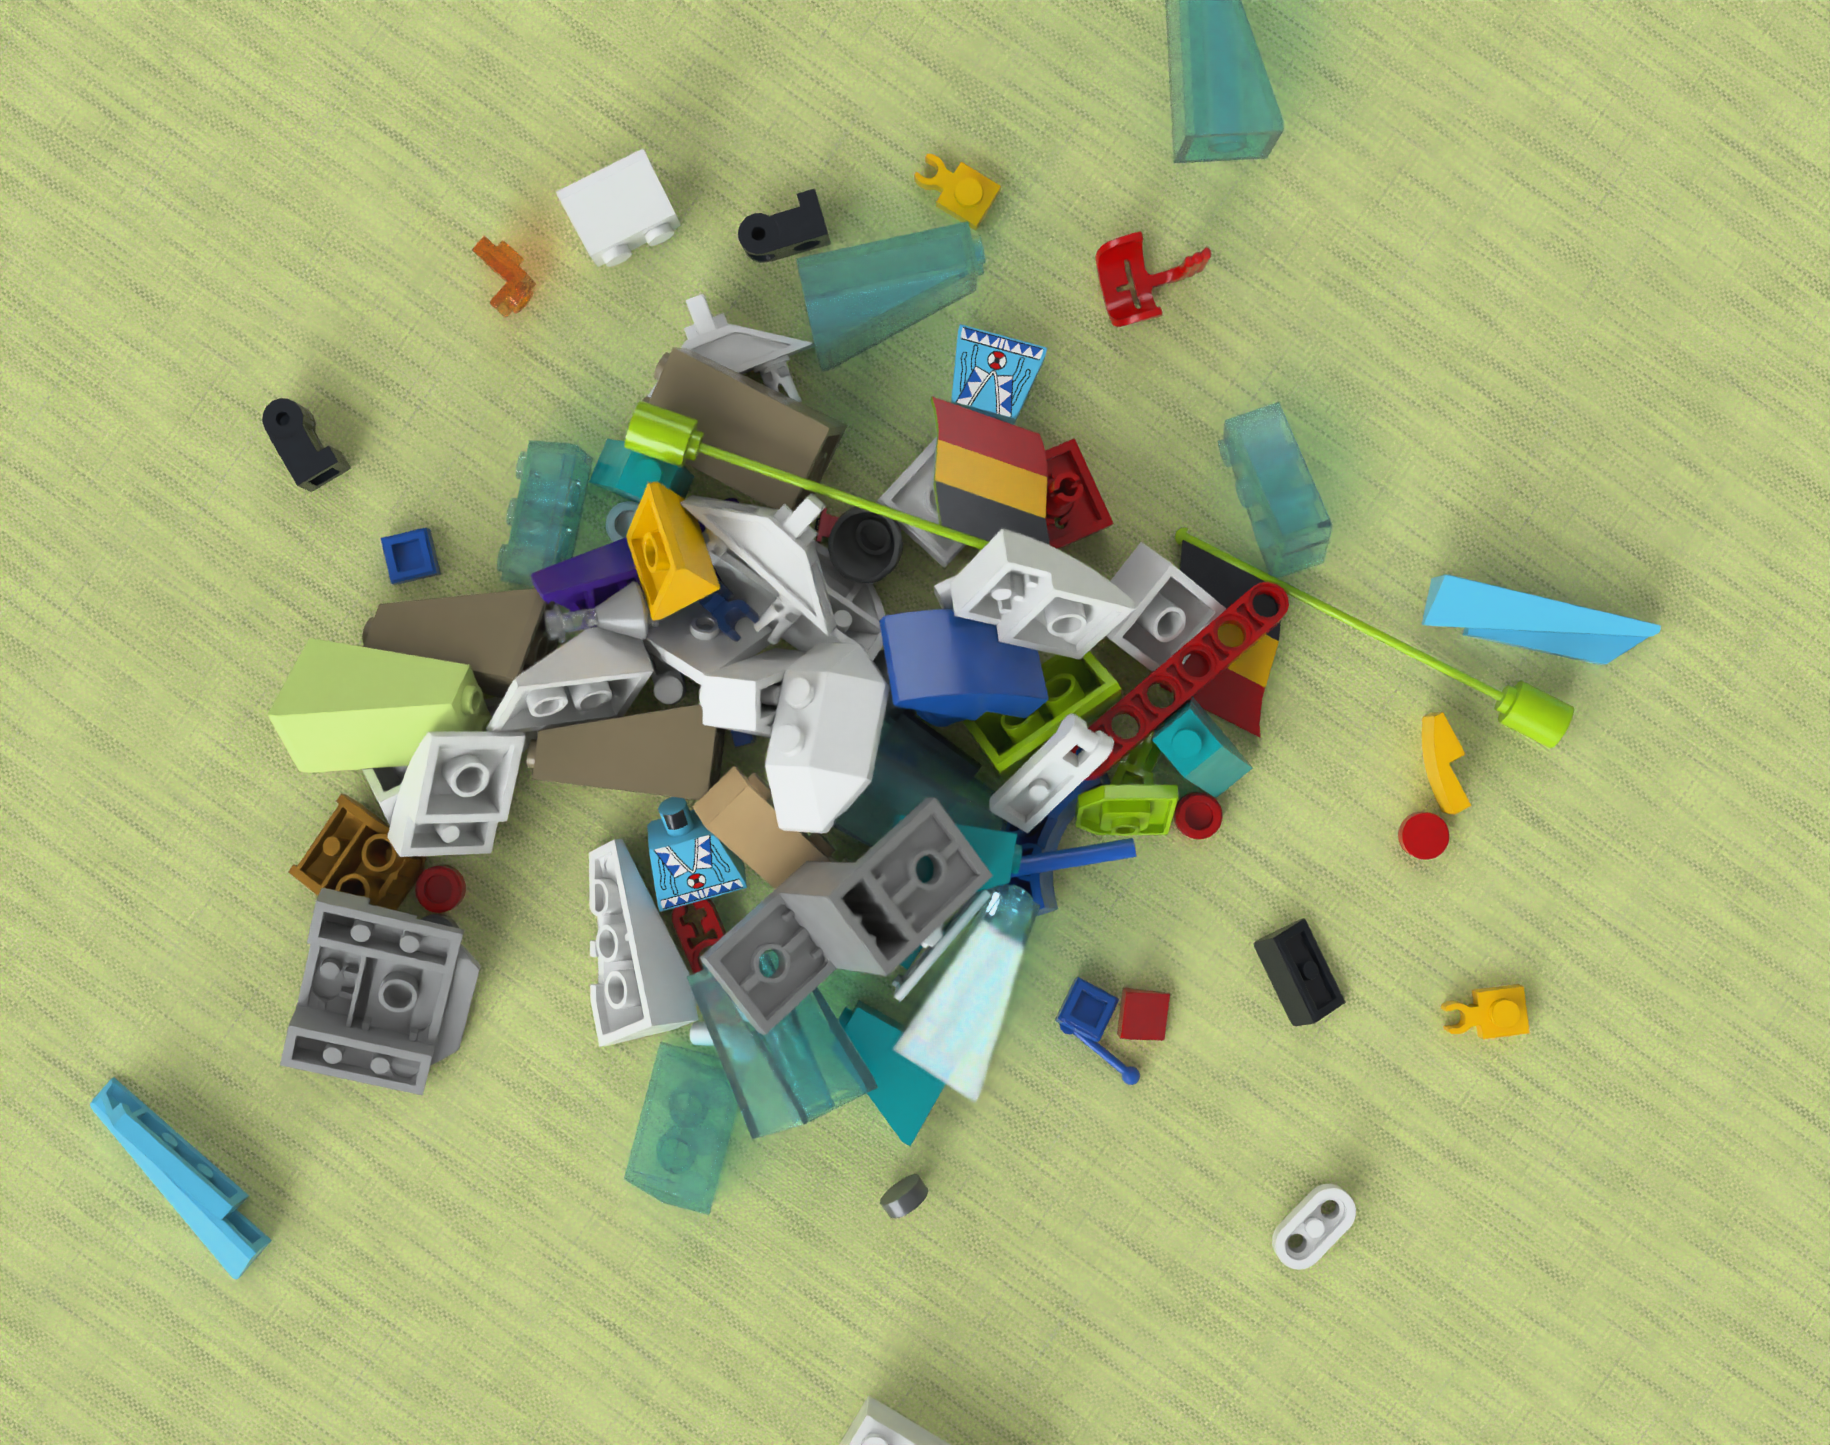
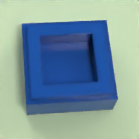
M421 528L381 538L391 584L398 585L441 575L429 528Z
M1077 977L1074 979L1054 1021L1094 1042H1099L1119 999Z

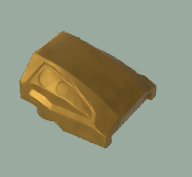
M341 794L336 800L339 804L300 863L298 865L293 864L288 873L317 896L321 888L370 898V905L397 910L423 872L426 856L400 857L387 838L390 826L361 803L348 795Z

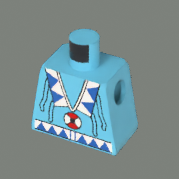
M960 324L957 336L951 403L1014 425L1042 367L1047 348Z
M671 797L664 800L658 808L661 819L651 821L647 825L649 855L660 912L747 888L744 861L704 826L694 810L689 811L684 798Z

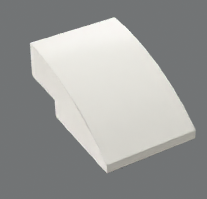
M1001 529L950 582L955 616L996 625L999 642L1079 660L1135 610L1134 601L1092 568L1050 545L1005 529Z
M428 732L410 761L392 814L387 838L400 857L490 854L498 822H507L526 737L524 733Z

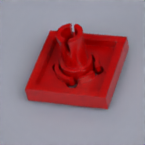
M1075 438L1045 450L1048 466L1046 524L1050 546L1059 550L1114 524ZM1055 518H1061L1058 521V525L1061 526L1064 524L1063 529H1059L1055 526Z

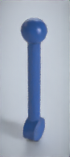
M1059 1024L1063 1033L1074 1034L1120 1072L1124 1083L1134 1085L1139 1081L1140 1073L1137 1068L1127 1067L1098 1042H1094Z

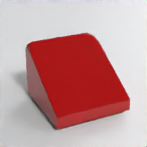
M1123 987L1117 1030L1119 1038L1164 1041L1170 993Z

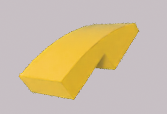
M1431 712L1422 718L1421 733L1424 764L1433 794L1442 813L1455 815L1472 806L1449 764L1464 756L1465 752L1444 713Z

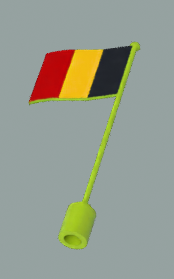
M933 396L930 401L934 410L937 429L933 485L939 524L702 443L704 433L697 431L698 420L641 400L634 410L627 431L625 448L667 463L683 467L687 459L696 461L700 452L981 550L1001 529L1025 535L1050 545L1046 524L1048 466L1040 434Z
M1186 527L1179 528L1176 531L1175 541L1179 545L1182 542L1179 570L1226 609L1253 586L1261 582L1275 583L1283 588L1286 594L1496 699L1494 710L1500 712L1498 716L1499 723L1550 749L1557 745L1571 723L1574 714L1573 706L1522 680L1514 687L1510 685L1505 686L1501 692L1188 534V528ZM1266 594L1254 597L1252 602L1253 608L1260 616L1272 617L1277 614L1278 605L1274 598ZM1281 621L1194 696V699L1204 710L1261 738L1260 717L1262 698L1279 643ZM1224 624L1218 629V638L1224 645L1237 647L1243 643V633L1236 625ZM1191 654L1183 664L1186 673L1193 677H1203L1209 670L1208 662L1199 654ZM1159 684V687L1173 693L1168 686Z

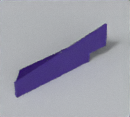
M736 498L725 499V501L740 503ZM698 520L701 531L703 533L706 530V527L702 522ZM626 537L531 574L532 583L543 601L547 603L553 601L569 609L576 618L586 623L596 621L595 607L631 582L639 584L644 596ZM713 565V568H714L716 577L721 580L720 576L718 575V573H717V571H716V569H715V567H714V565Z

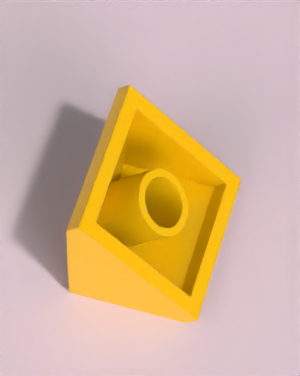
M659 482L647 484L626 535L652 620L663 619L720 589L698 519L680 504L685 500L684 498Z

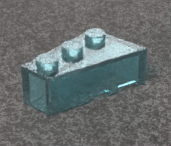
M1276 402L1225 420L1223 439L1218 441L1219 451L1227 468L1232 467L1236 478L1235 487L1239 501L1243 508L1247 510L1268 574L1278 579L1324 563L1333 525L1280 403Z

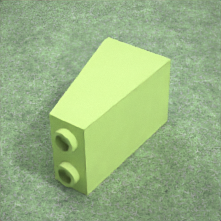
M314 638L308 639L268 712L271 722L298 770L307 773L409 766L415 751L428 732H487L486 728L492 719L484 701L482 689L478 686L470 665Z

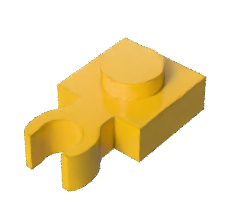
M927 154L925 162L934 166L937 174L932 178H925L918 172H915V183L925 190L939 191L941 195L936 201V207L976 231L1000 193L1001 186L963 162H960L955 172L952 173L946 169L943 161L938 156Z
M1519 984L1472 990L1473 1004L1464 1005L1458 1001H1447L1441 1005V1009L1444 1011H1460L1461 1018L1457 1024L1443 1026L1444 1030L1451 1034L1465 1033L1473 1026L1477 1027V1035L1481 1039L1530 1033L1524 986Z

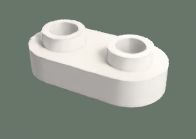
M1322 1184L1315 1187L1285 1217L1273 1233L1272 1245L1280 1261L1287 1267L1298 1270L1314 1265L1352 1226L1356 1216L1354 1201L1343 1188L1337 1185ZM1325 1201H1335L1336 1207L1332 1213H1321V1206ZM1292 1235H1303V1242L1299 1247L1291 1248L1288 1246V1240Z

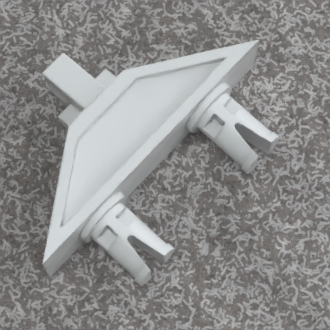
M704 294L686 300L694 324L684 328L688 340L684 342L681 348H687L742 375L753 370L755 373L760 372L765 386L779 392L778 386L782 385L790 398L802 402L786 362L790 360L789 356L815 347V343L728 324L724 313L712 316ZM655 386L653 387V389H652L651 392L649 393L648 397H651V395H652V393H653V391H654V389H655Z
M811 493L794 512L786 504L778 510L694 495L689 496L680 503L705 525L706 530L702 534L712 565L720 559L728 548L732 549L779 592L780 595L759 617V621L756 624L753 622L757 633L774 619H778V624L767 639L768 642L777 644L801 615H804L828 637L831 635L837 625L815 544L812 541L818 533L809 526L826 507L817 496Z

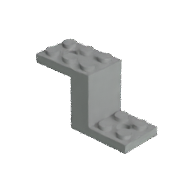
M936 797L926 798L856 863L806 861L707 950L700 959L757 1032L766 1035L835 969L888 976L993 875ZM924 855L932 860L934 866L933 876L925 884L916 875V864ZM772 949L778 956L779 965L773 975L765 977L760 972L759 959L766 950Z

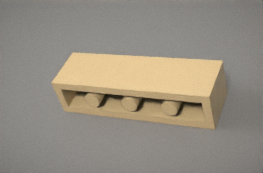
M733 766L693 806L694 811L704 826L774 889L780 886L806 861L838 862L831 856L836 851L835 848L820 833L809 835L807 832L784 831L779 828L774 803L770 799L772 797L770 787L756 773L747 778ZM846 857L841 861L852 863Z

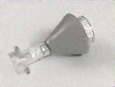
M631 582L595 608L562 613L559 605L554 604L553 610L544 611L549 640L559 639L560 644L565 643V633L599 627L644 640L648 635V629L659 627V620H652L644 592L637 582Z

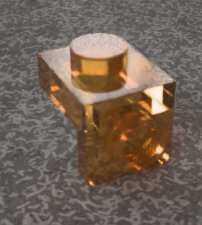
M483 236L472 251L506 282L492 298L490 305L504 318H507L512 312L515 314L519 313L526 307L533 296L531 290L536 283L519 266L524 259L503 240L496 246Z

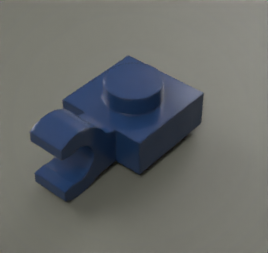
M717 578L720 589L701 598L698 602L714 616L719 629L730 639L738 642L741 639V636L735 630L738 620L748 617L756 624L759 621V616L745 601H730L734 594Z

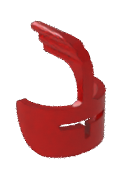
M1142 231L1128 234L1103 244L1097 250L1095 260L1104 303L1112 325L1122 327L1162 317V309L1156 306L1152 296V289L1184 280L1186 277H1192L1196 273L1202 272L1211 258V250L1206 247L1202 252H1196L1192 256H1187L1181 265L1150 275L1146 271L1144 264V238ZM1125 261L1129 262L1136 296L1140 305L1139 309L1134 305L1130 289L1121 292L1116 291V288L1128 285Z

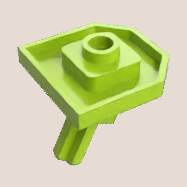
M1154 732L1129 753L1126 761H1120L1110 785H1103L1078 795L1075 809V827L1096 835H1168L1178 801V785H1154L1152 771L1161 753V750L1152 740Z

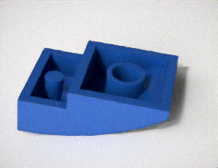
M954 609L885 615L879 620L894 706L976 721L986 711L1026 719L1049 700L1038 650L999 642L996 625L955 616Z

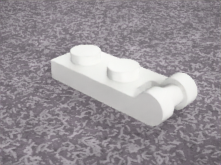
M1073 713L1069 714L1061 722L1057 732L990 797L989 811L1024 832H1030L1105 761L1113 749V738L1100 730L1095 733L1086 728V721ZM1075 745L1083 749L1078 755L1070 751Z

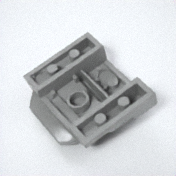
M321 888L315 903L307 943L310 944L298 1003L288 1026L280 1065L423 1095L430 1066L450 1056L460 1048L481 966L461 944L464 930L419 920L417 915L370 905V898Z

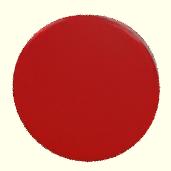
M1191 792L1179 799L1173 817L1176 827L1182 834L1192 839H1206L1215 834L1220 828L1223 814L1220 804L1214 797L1202 792Z
M1416 812L1403 820L1399 828L1398 839L1402 849L1407 854L1418 859L1428 860L1436 858L1444 852L1449 843V829L1444 820L1439 816L1428 812Z
M436 865L424 870L418 877L415 885V893L419 903L428 911L435 913L446 912L457 907L462 902L466 892V884L462 874L449 865Z

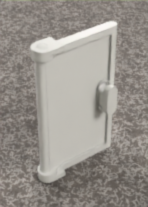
M994 887L974 893L945 927L943 923L921 944L926 950L903 976L898 974L892 981V985L896 987L894 997L901 1002L916 983L992 896Z

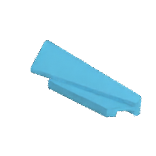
M1441 575L1431 578L1421 624L1426 626L1464 628L1463 636L1598 665L1608 664L1648 637L1658 634L1661 630V625L1452 575Z
M112 1078L90 1102L91 1109L233 1279H238L272 1241L237 1210L249 1195L116 1078Z

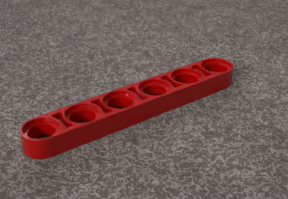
M1261 582L1253 586L1089 726L1088 729L1095 733L1100 730L1113 738L1114 746L1105 761L1084 780H1096L1103 776L1276 627L1288 611L1289 600L1284 589L1271 582ZM1266 594L1274 598L1278 605L1277 614L1272 617L1260 616L1253 608L1252 602L1254 597ZM1224 624L1236 625L1243 633V643L1237 647L1224 645L1218 638L1219 627ZM1189 654L1203 656L1208 662V673L1203 677L1190 676L1183 668L1184 657ZM1154 684L1168 686L1173 692V703L1165 708L1155 707L1148 699L1147 691L1149 687ZM1120 714L1132 716L1138 723V733L1134 737L1127 739L1117 736L1112 729L1111 723L1113 718ZM1075 745L1070 751L1076 754L1079 746Z

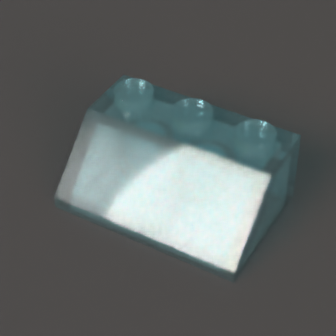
M529 440L527 452L521 451L516 466V478L521 480L518 498H511L506 517L507 525L512 526L508 544H502L497 559V571L502 572V582L531 589L535 588L531 580L533 572L573 558L593 458L578 445Z
M660 1042L624 1180L662 1203L709 1215L717 1197L751 1066Z

